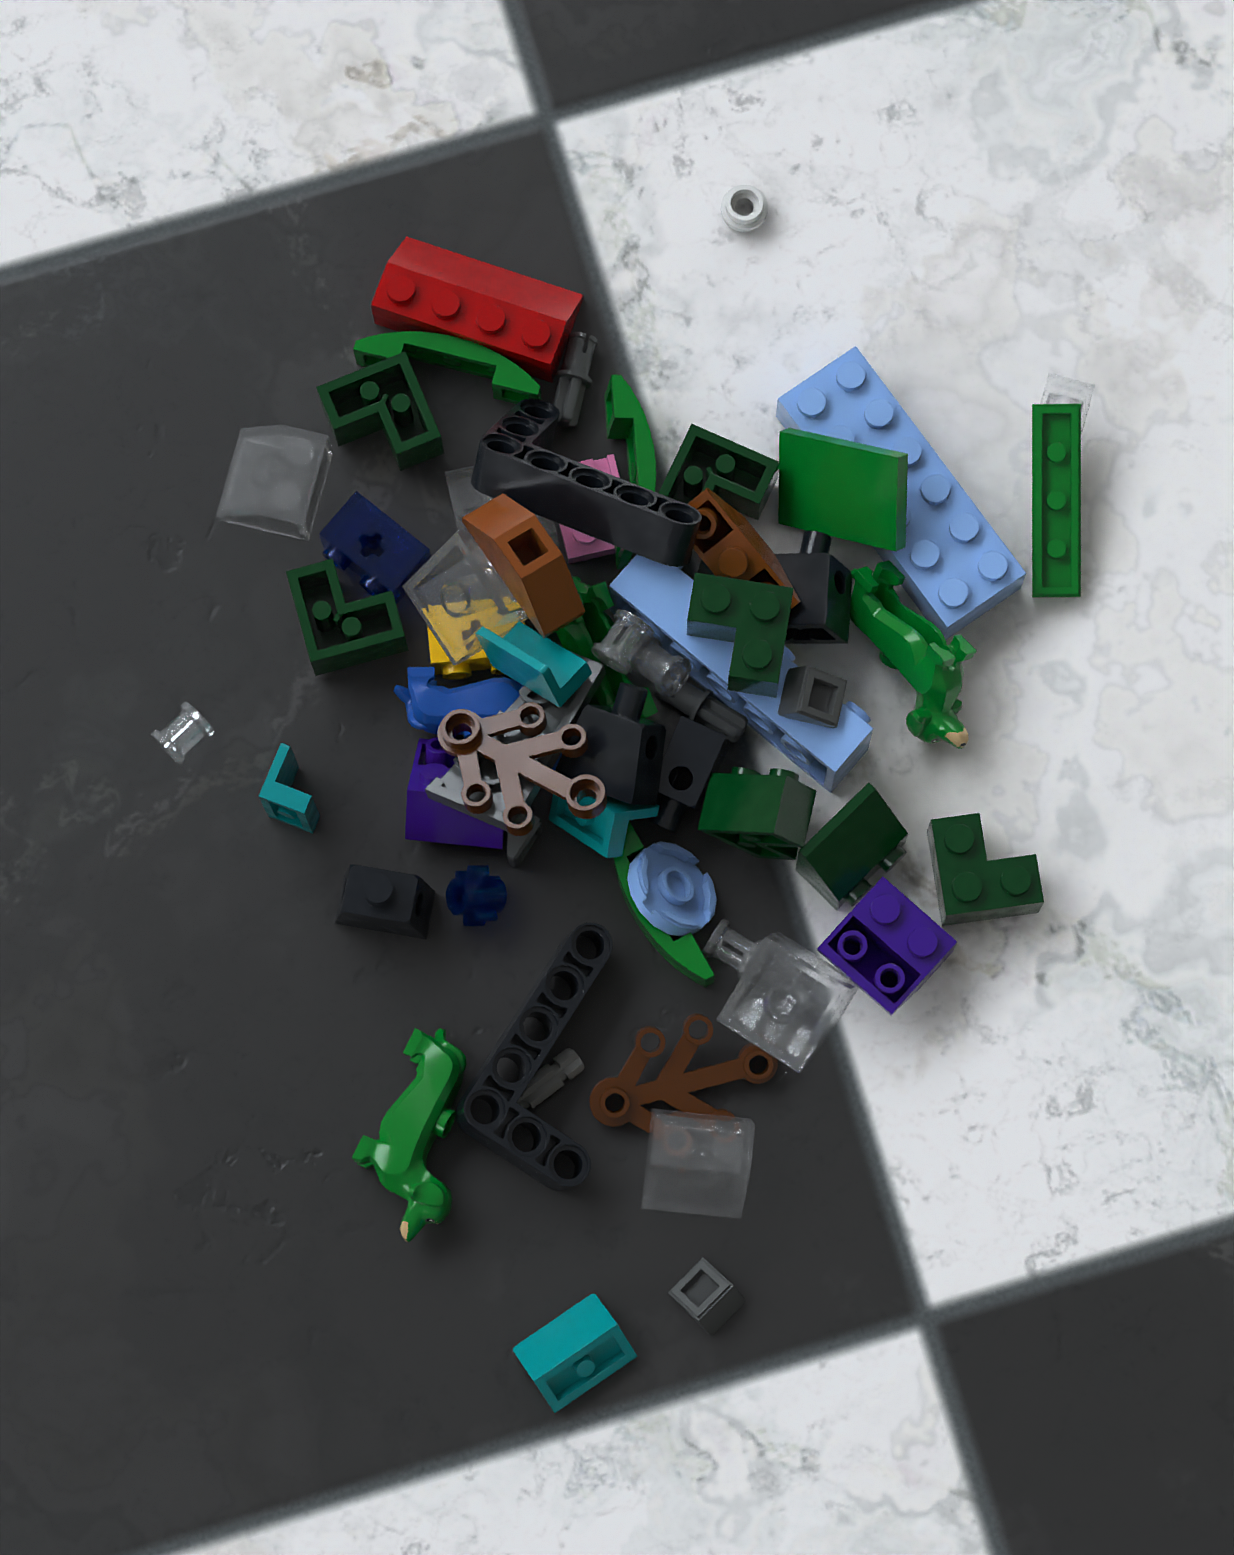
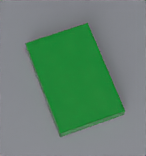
M793 428L780 431L778 524L807 531H818L832 537L895 552L906 547L907 453Z

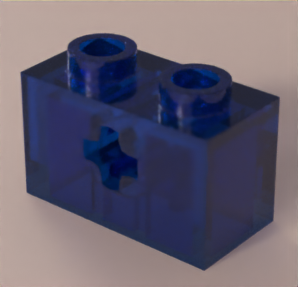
M357 491L319 533L322 545L325 548L322 554L327 560L333 558L335 567L342 572L349 567L362 578L359 581L360 586L371 596L392 591L396 605L433 563L428 547ZM368 546L370 549L375 550L380 546L382 555L378 557L375 554H370L366 558L364 549Z

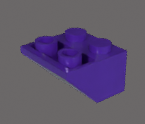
M438 737L432 739L419 738L407 788L405 839L502 849L505 830L428 798L425 788L436 777L441 779L455 764L453 760L455 756L447 754L441 748Z
M882 876L822 942L817 951L892 1016L950 956L957 941Z

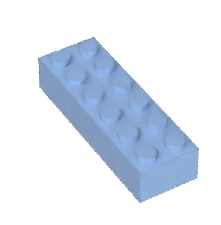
M856 346L778 398L776 417L785 429H798L908 454L906 547L896 552L872 547L883 561L890 560L906 577L901 586L924 617L941 630L945 640L1021 589L1026 575L1024 569Z
M636 554L609 585V593L614 606L610 607V611L705 690L710 689L713 691V696L717 700L748 719V725L831 793L868 751L873 728L868 724L871 719L867 713L851 701H848L846 704L842 703L837 728H829L780 716L778 709L787 671L790 668L798 667L793 663L795 659L794 654L786 646L784 647L776 698L727 690L734 642L687 635V617L694 580L681 570L683 566L664 565Z

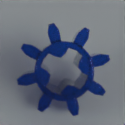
M468 865L467 870L456 871V878H453L447 886V906L453 916L463 915L464 926H485L486 921H497V913H500L506 905L507 891L505 884L500 876H489L490 870L488 865Z

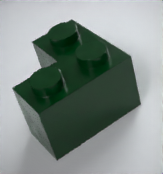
M406 352L316 387L320 404L338 447L383 429L400 471L444 454L440 432Z
M691 423L659 490V494L688 504L708 487L738 512L759 520L777 482L780 462Z
M333 558L286 571L315 676L409 651L392 591L345 603Z
M695 572L687 617V635L734 642L727 690L776 698L794 588Z
M733 767L731 774L711 773L698 830L757 858L796 860L798 847L804 848L817 791L799 782L798 774L784 769H770L769 775H761L757 771L742 767Z
M980 813L930 820L927 836L942 926L1039 913L1044 899L1036 854L987 861Z

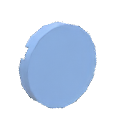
M660 841L640 851L631 861L627 876L631 897L639 912L654 927L669 935L682 937L690 932L692 934L696 933L715 914L717 897L713 881L708 872L705 874L701 873L700 869L696 866L699 860L691 852L677 844Z

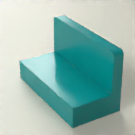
M520 621L503 638L483 626L475 633L494 668L559 708L592 674L587 661L550 639H543L540 633Z
M281 743L262 786L259 798L268 817L313 834L320 818L319 811L312 795L291 788L299 765L291 746Z
M553 794L549 820L605 858L620 857L623 854L629 820L658 816L659 805H631L607 796L606 808L599 816L592 819H581L570 812L566 800ZM585 797L579 802V805H591L596 799Z
M590 1294L513 1348V1352L554 1413L637 1357L624 1333L596 1294Z

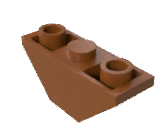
M708 487L688 503V505L697 509L702 516L694 551L715 576L793 588L775 553L742 514ZM793 590L791 609L800 602L795 590Z
M502 493L462 517L463 524L543 639L584 615L585 609L563 554L535 514Z

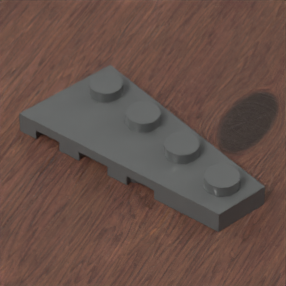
M571 652L587 661L592 674L560 708L523 686L519 690L520 696L505 711L517 710L522 704L527 702L538 703L543 707L546 715L547 725L545 730L536 736H526L518 729L492 738L503 744H509L557 732L567 724H576L583 708L590 703L606 675L604 665ZM535 714L528 715L524 718L523 722L533 724L539 719V716ZM568 737V738L565 740V742H564L565 744L568 742V740H569L570 737ZM561 752L535 758L534 760L552 769ZM477 754L482 781L489 785L493 796V804L488 811L482 814H473L465 808L461 797L464 783L458 757L453 759L455 764L441 779L436 777L425 788L429 799L507 831L503 821V811L506 807L496 765L483 756ZM519 776L524 801L531 806L541 787ZM475 792L469 797V800L478 802L485 797V793ZM525 814L514 815L510 822L520 824Z

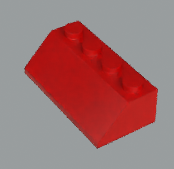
M406 236L385 266L373 297L371 308L374 322L377 325L398 332L421 331L439 333L472 341L503 355L530 376L552 383L584 295Z

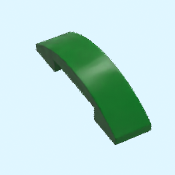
M421 331L383 333L355 341L353 351L357 365L367 367L406 352L408 359L493 379L491 384L494 399L515 404L523 399L542 400L540 385L528 373L503 355L472 341L439 333Z
M611 375L604 395L607 439H626L629 482L655 492L656 459L646 416L637 397L622 375ZM615 546L616 569H624L633 559L635 553Z
M629 821L623 854L620 857H613L615 872L625 902L639 928L661 956L690 980L706 988L714 983L715 975L692 933L690 932L673 941L669 934L654 927L639 912L631 897L627 880L629 865L635 856L644 849V846Z

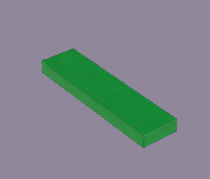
M1032 404V598L1081 597V404Z

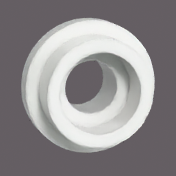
M735 186L722 199V217L725 223L734 230L752 231L761 226L767 217V199L754 186ZM741 204H748L752 207L753 212L747 216H742L737 213L736 208Z

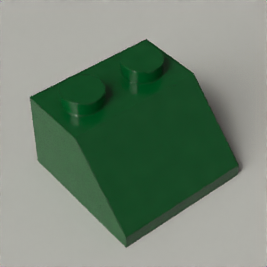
M868 783L804 845V848L799 850L795 870L836 911L846 901L851 906H854L871 889L872 885L867 881L880 868L886 873L889 872L905 856L907 852L902 846L906 842L908 833L878 791Z

